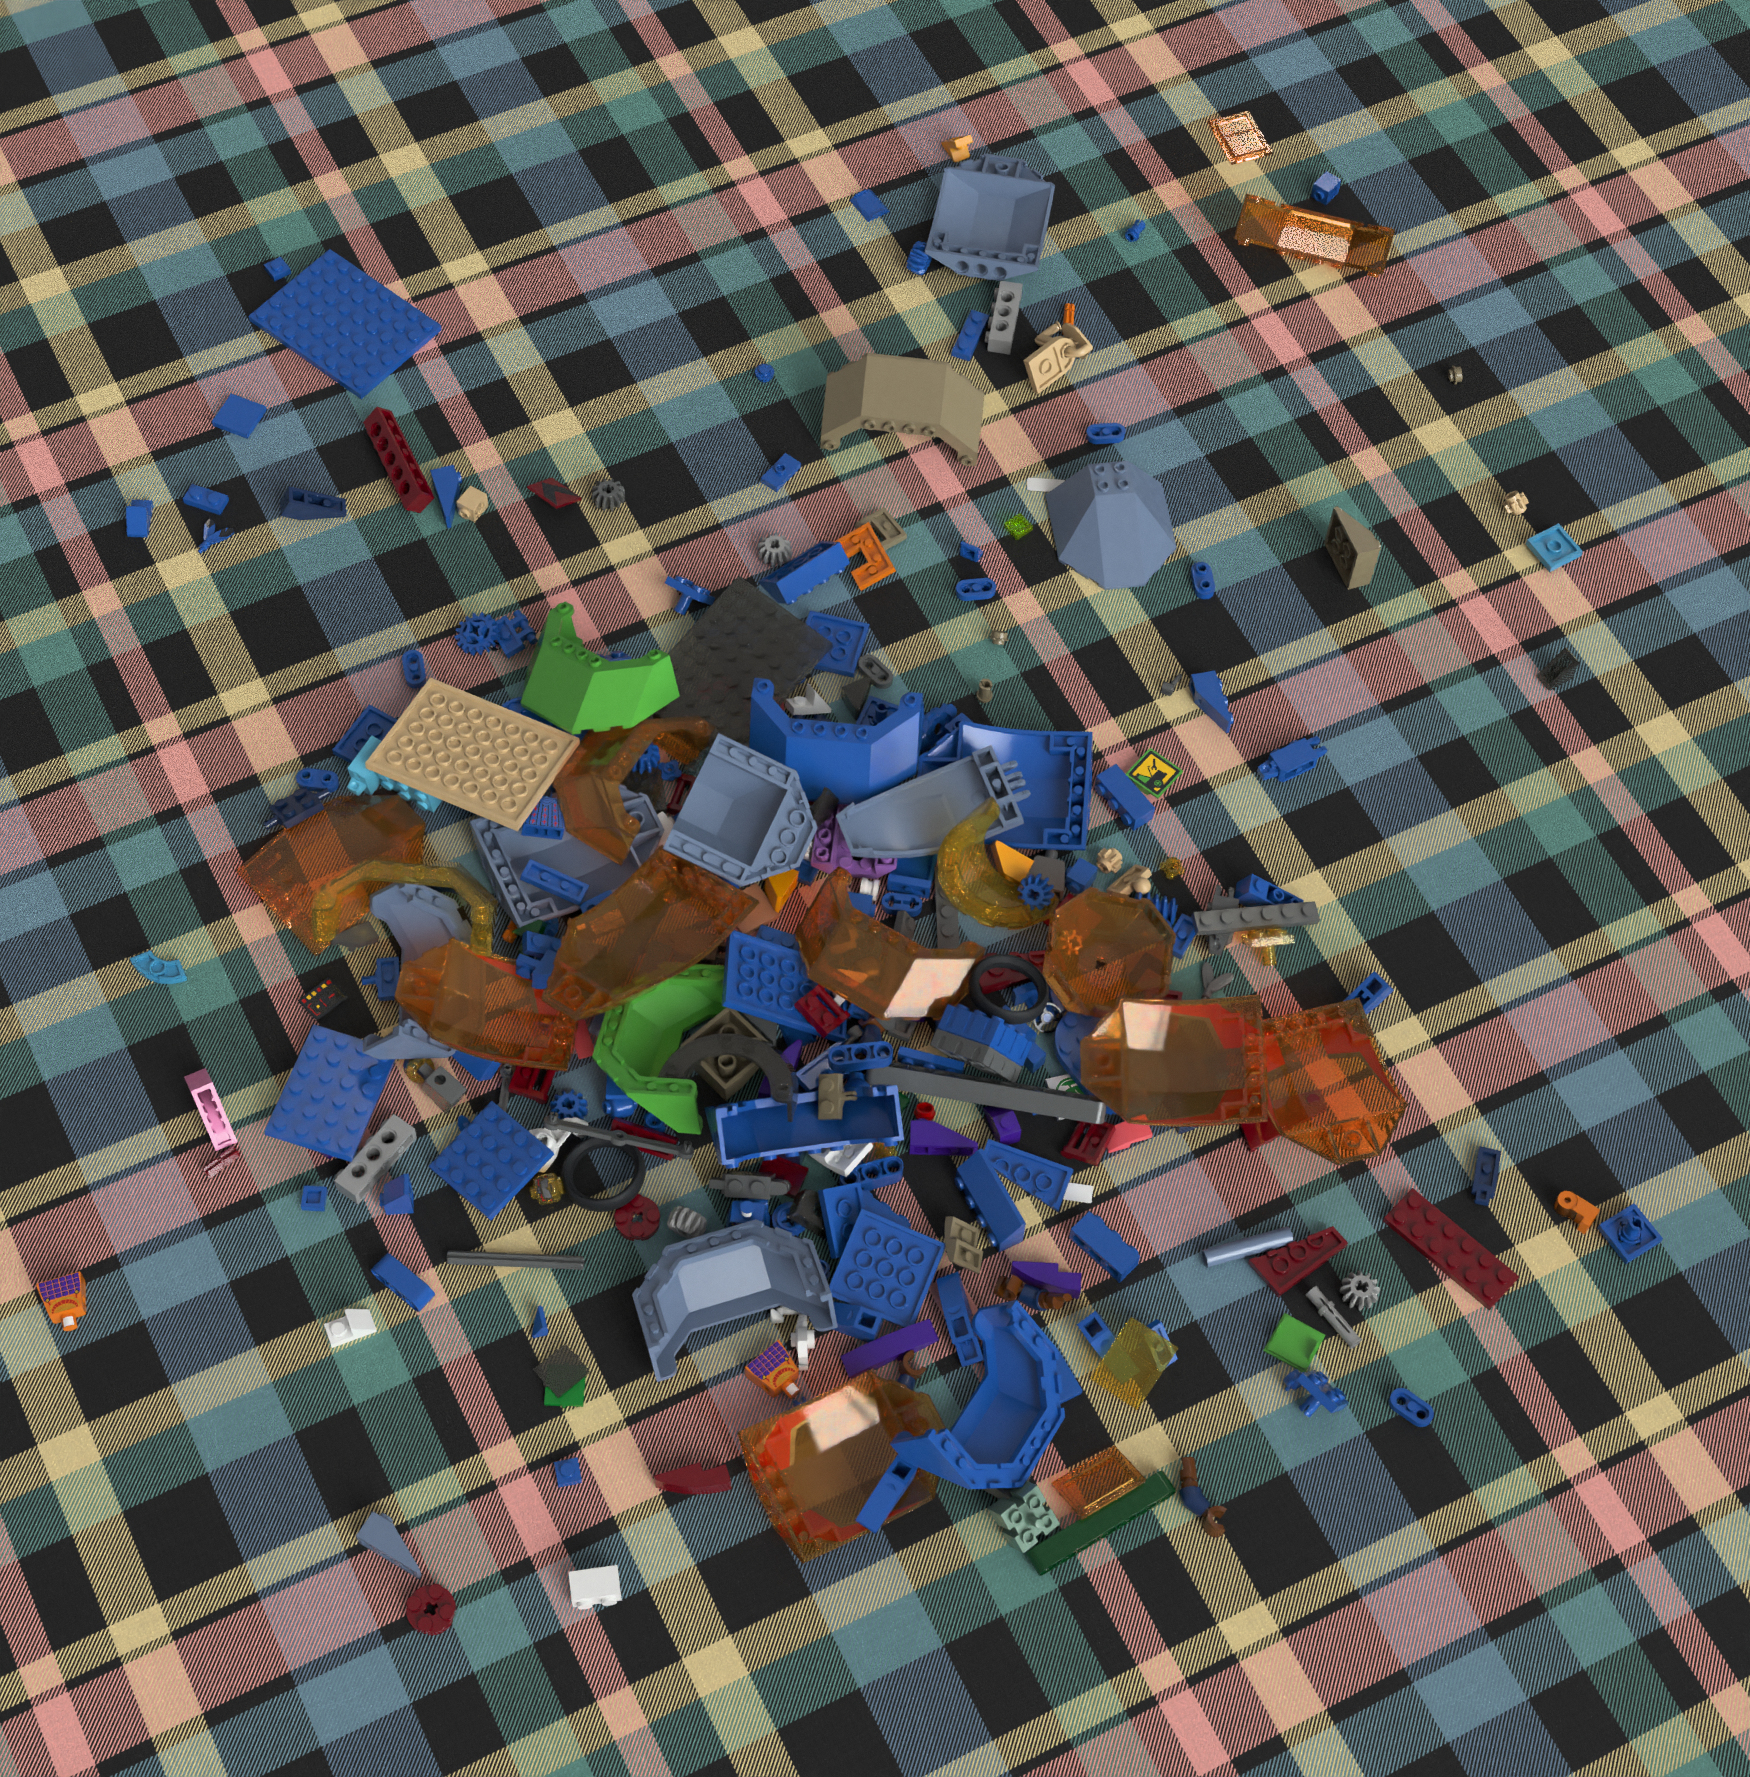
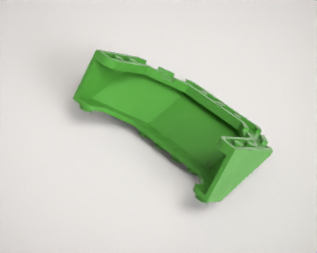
M563 602L550 610L527 669L520 703L527 710L574 735L581 734V730L587 729L600 732L609 731L613 726H623V729L632 728L680 697L669 654L653 649L638 659L610 662L584 648L582 639L576 636L571 617L574 614V607L567 602Z
M664 962L657 966L658 970L649 975L644 973L631 980L632 984L623 989L619 987L612 991L592 1058L629 1098L678 1133L701 1134L703 1120L698 1114L696 1083L689 1079L671 1078L683 1033L708 1018H714L726 1008L722 1006L724 966Z

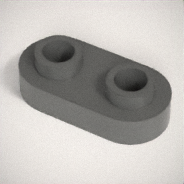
M867 654L859 659L858 669L860 673L875 687L886 689L892 685V672L877 657Z

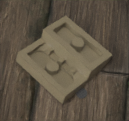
M946 1216L944 1234L949 1261L976 1274H980L983 1251L976 1248L979 1229L954 1216Z

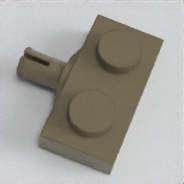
M819 1074L818 1120H841L844 1102L857 1099L855 1097L857 1095L856 1091H844L843 1074Z

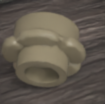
M1452 366L1451 370H1448L1449 381H1453L1454 385L1457 382H1462L1460 366Z
M992 630L991 636H989L993 644L1004 645L1005 641H1009L1007 638L1008 633L1004 631Z

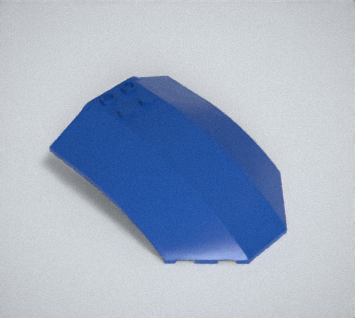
M962 720L956 729L950 734L947 733L935 743L936 745L927 753L924 752L919 757L917 778L971 756L972 752L992 745L1000 765L1012 760L1017 761L1018 766L1005 772L1004 775L1007 776L1021 771L1023 777L1020 779H1024L1026 784L1012 791V793L1016 794L1024 790H1029L1031 793L1028 798L1016 802L1024 824L977 843L991 845L992 842L998 840L1011 848L1086 850L1092 789L1093 732L1020 730L982 725Z

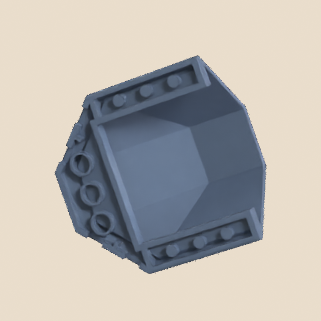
M1129 461L1088 464L1045 495L1058 561L1073 567L1075 572L1086 579L1094 580L1104 590L1145 586L1149 578L1162 567L1165 560L1177 548L1162 483Z
M718 733L663 849L742 887L798 868L815 835L817 825L811 814L807 797L802 789L796 770Z

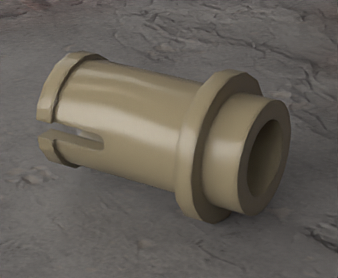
M982 679L979 682V690L976 693V697L982 703L989 702L993 697L991 680Z

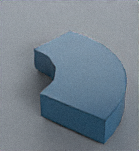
M151 950L130 958L136 971L150 981L162 984H175L187 981L179 959L172 961L161 960L154 956Z

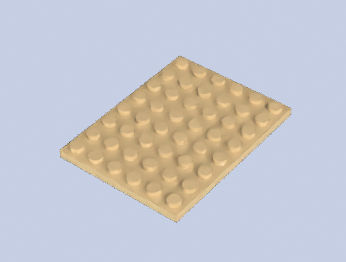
M430 678L365 762L366 769L515 831H519L580 744V738Z

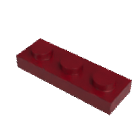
M618 1117L613 1119L610 1130H621L628 1135L677 1145L679 1140L677 1137ZM637 1147L639 1151L669 1161L674 1159V1154Z

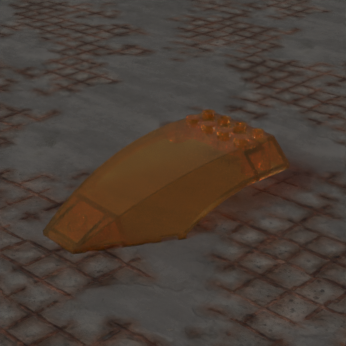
M661 845L607 898L573 919H568L565 936H562L561 947L557 951L553 962L554 968L551 976L548 977L547 988L544 990L541 999L573 1021L589 1018L622 1006L655 989L702 960L735 930L759 904V900L707 870L664 850V846Z

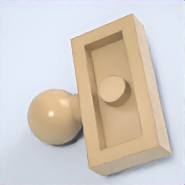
M1135 864L1111 884L1106 891L1109 896L1120 900L1127 898L1134 890L1137 893L1141 892L1142 895L1147 894L1151 889V883L1148 880L1152 875L1151 871L1147 867Z

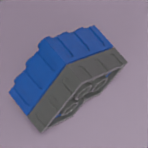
M948 1004L938 1025L939 1029L936 1030L930 1045L950 1058L965 1062L980 1072L1016 1083L1022 1069L1021 1066L1024 1065L1033 1044L1025 1038L1026 1034L1015 1030L1014 1026L1004 1023L1005 1020L992 1015L989 1018L987 1014L979 1010L971 1012L969 1008L961 1004H957L956 1007Z

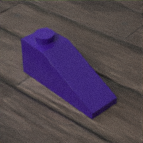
M919 1118L910 1122L909 1154L972 1156L978 1150L977 1142L934 1121Z

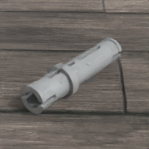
M1317 1286L1313 1287L1306 1294V1297L1319 1310L1318 1314L1326 1318L1350 1349L1362 1341L1347 1321L1334 1308L1335 1304L1332 1301L1329 1302Z

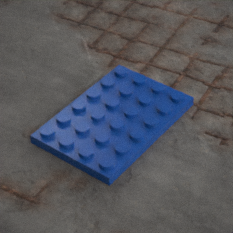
M730 929L726 936L722 1006L822 1037L794 1007V1004L813 990L819 983L826 987V992L834 999L833 993L837 988L829 979L838 969L849 970V967ZM817 995L816 997L820 1000V1002L831 1012V1014L835 1018H838L836 1014ZM848 998L840 1005L844 1011L847 1010ZM847 1020L825 1038L835 1042L845 1041Z
M313 1024L266 1126L265 1135L352 1162L396 1059L379 1060L362 1053V1039Z

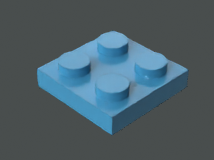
M1559 523L1526 541L1527 547L1549 572L1575 560L1583 553L1581 548Z

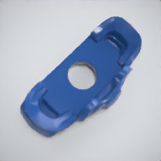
M943 703L940 708L935 707L925 714L920 747L921 753L932 748L943 735L944 726L957 715L955 706ZM939 723L940 730L937 734H935V726Z

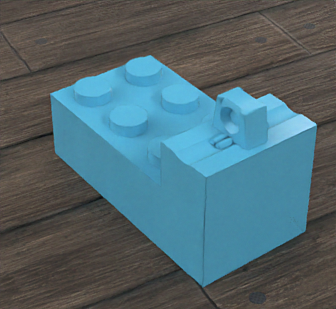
M371 735L347 768L351 777L347 786L348 790L357 796L363 791L372 796L381 784L389 791L394 790L398 792V795L404 800H412L420 809L424 811L429 810L434 813L442 802L441 799L366 769L365 762L381 743V740Z

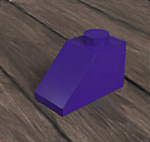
M994 1106L983 1108L996 1142L1010 1145L1020 1141L1021 1128L1012 1109Z

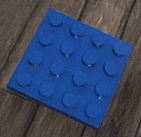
M491 1101L428 1167L491 1221L551 1159L554 1153Z
M861 1208L829 1285L832 1298L846 1304L862 1306L881 1313L884 1320L905 1328L913 1325L946 1248L945 1243Z

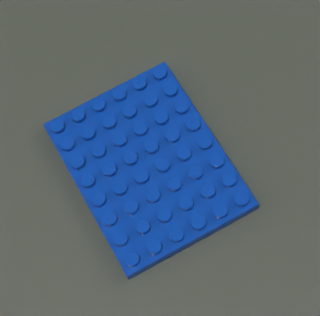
M331 249L326 251L249 315L250 322L360 399L365 397L442 330L439 323Z

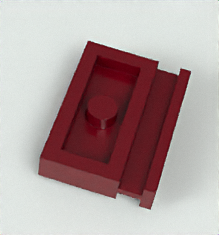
M777 1156V1159L764 1160L758 1172L776 1173V1179L790 1181L792 1187L785 1196L796 1200L806 1175H808L809 1168Z

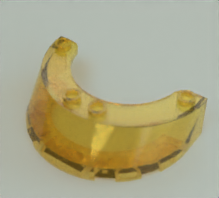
M992 796L978 805L945 836L937 856L938 878L948 899L965 916L968 914L977 919L978 923L991 928H995V926L1006 927L1008 930L1027 928L1051 918L1059 899L1054 894L1048 906L1044 905L1042 910H1039L1037 907L1034 910H1030V904L1025 906L1023 904L1025 900L1018 899V895L1021 894L1017 890L1019 884H1015L1002 877L990 864L985 852V835L989 826L1000 815V807Z

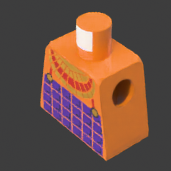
M79 1271L37 1283L36 1287L54 1324L62 1322L64 1331L76 1329L78 1327L76 1318L86 1314V1282L82 1273Z
M779 1339L745 1366V1376L773 1398L783 1391L790 1399H793L801 1391L794 1383L799 1377V1370Z

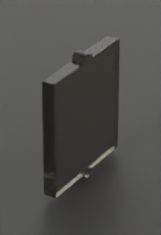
M566 1344L533 1369L543 1381L544 1387H548L557 1398H560L590 1373L589 1369L580 1361V1356L575 1355Z

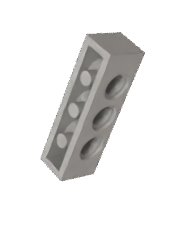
M1000 280L999 288H995L994 299H996V303L992 302L991 314H993V317H989L988 321L990 332L986 331L985 343H988L987 351L1010 355L1023 284Z
M395 1114L389 1119H385L380 1126V1130L367 1139L364 1148L360 1152H356L353 1161L345 1169H341L337 1173L334 1180L337 1190L358 1205L416 1140L415 1128ZM387 1139H394L391 1143H384ZM374 1155L379 1156L376 1160H369ZM358 1172L364 1173L361 1177H355V1174Z

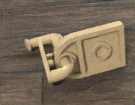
M1056 321L1055 324L1048 327L1035 338V343L1041 347L1024 359L1033 392L1039 394L1071 368L1076 357L1085 359L1092 351L1093 346L1076 326L1065 323L1061 327L1060 323ZM1058 331H1060V332L1063 331L1064 337H1063V336H1056V337H1054V338L1051 337V336H1052L1053 334H1055L1056 332H1058Z

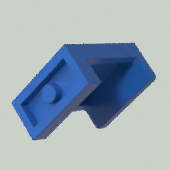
M939 853L920 857L898 858L896 869L889 873L887 891L912 894L929 899Z

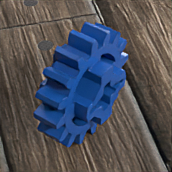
M483 612L479 616L473 613L472 618L466 616V622L460 621L461 628H456L455 630L458 633L455 636L457 645L464 653L470 652L472 656L476 652L482 655L483 650L490 652L489 647L496 646L494 640H499L497 634L500 632L497 622L489 614L485 616Z

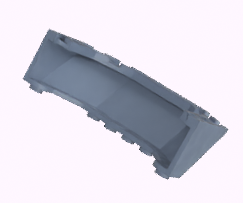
M407 877L370 895L371 913L376 918L387 923L402 948L399 1025L394 1027L393 1031L384 1038L375 1034L366 1036L363 1040L362 1053L379 1060L448 1058L457 1051V1048L450 1045L462 1048L475 1036L484 1031L486 963L462 947L485 957L486 951L483 946L479 947L472 936L475 933L467 919L463 920L457 911L459 906L454 899Z
M756 1219L667 1245L662 1251V1257L657 1264H653L645 1275V1281L632 1294L657 1382L669 1379L676 1374L677 1364L674 1357L691 1332L777 1306H783L809 1316L813 1328L818 1331L838 1328L832 1293L813 1241L805 1237L804 1239L792 1236L791 1232L778 1227L775 1229L765 1226L764 1222Z

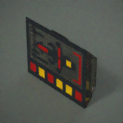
M328 977L300 998L298 1002L313 1019L318 1021L348 996Z

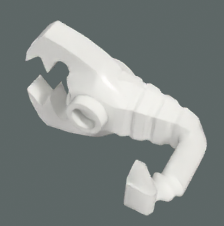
M577 1117L563 1119L564 1121L588 1126L587 1121ZM546 1128L529 1130L531 1134L554 1153L551 1159L538 1172L544 1173L552 1165L558 1155L560 1146L571 1132L559 1129L552 1131ZM573 1133L574 1135H576V1136H578V1137H580V1138H583V1137L586 1136V1135H582V1134Z
M783 1306L776 1308V1310L771 1309L770 1320L773 1324L783 1323V1315H799L795 1332L791 1333V1347H796L799 1371L808 1370V1349H815L814 1330H807V1315Z

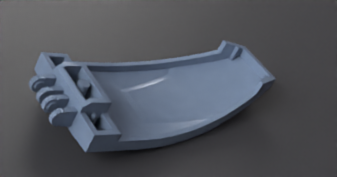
M992 745L972 752L971 756L929 772L859 804L854 805V802H852L836 815L851 855L866 858H911L933 855L980 842L1024 824L1016 802L1028 798L1031 793L1029 790L1016 794L1012 793V791L1026 784L1024 779H1020L1023 777L1021 771L1007 776L1004 775L1005 772L1018 766L1017 761L1012 760L1000 765Z

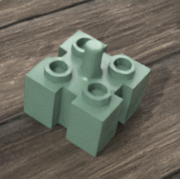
M1026 1481L1023 1487L1010 1490L1012 1497L1008 1500L1002 1497L988 1508L996 1524L1005 1528L1002 1534L1010 1547L1022 1553H1025L1038 1542L1036 1536L1039 1533L1046 1536L1060 1524L1052 1509L1042 1505L1046 1502V1499L1039 1487L1029 1481Z

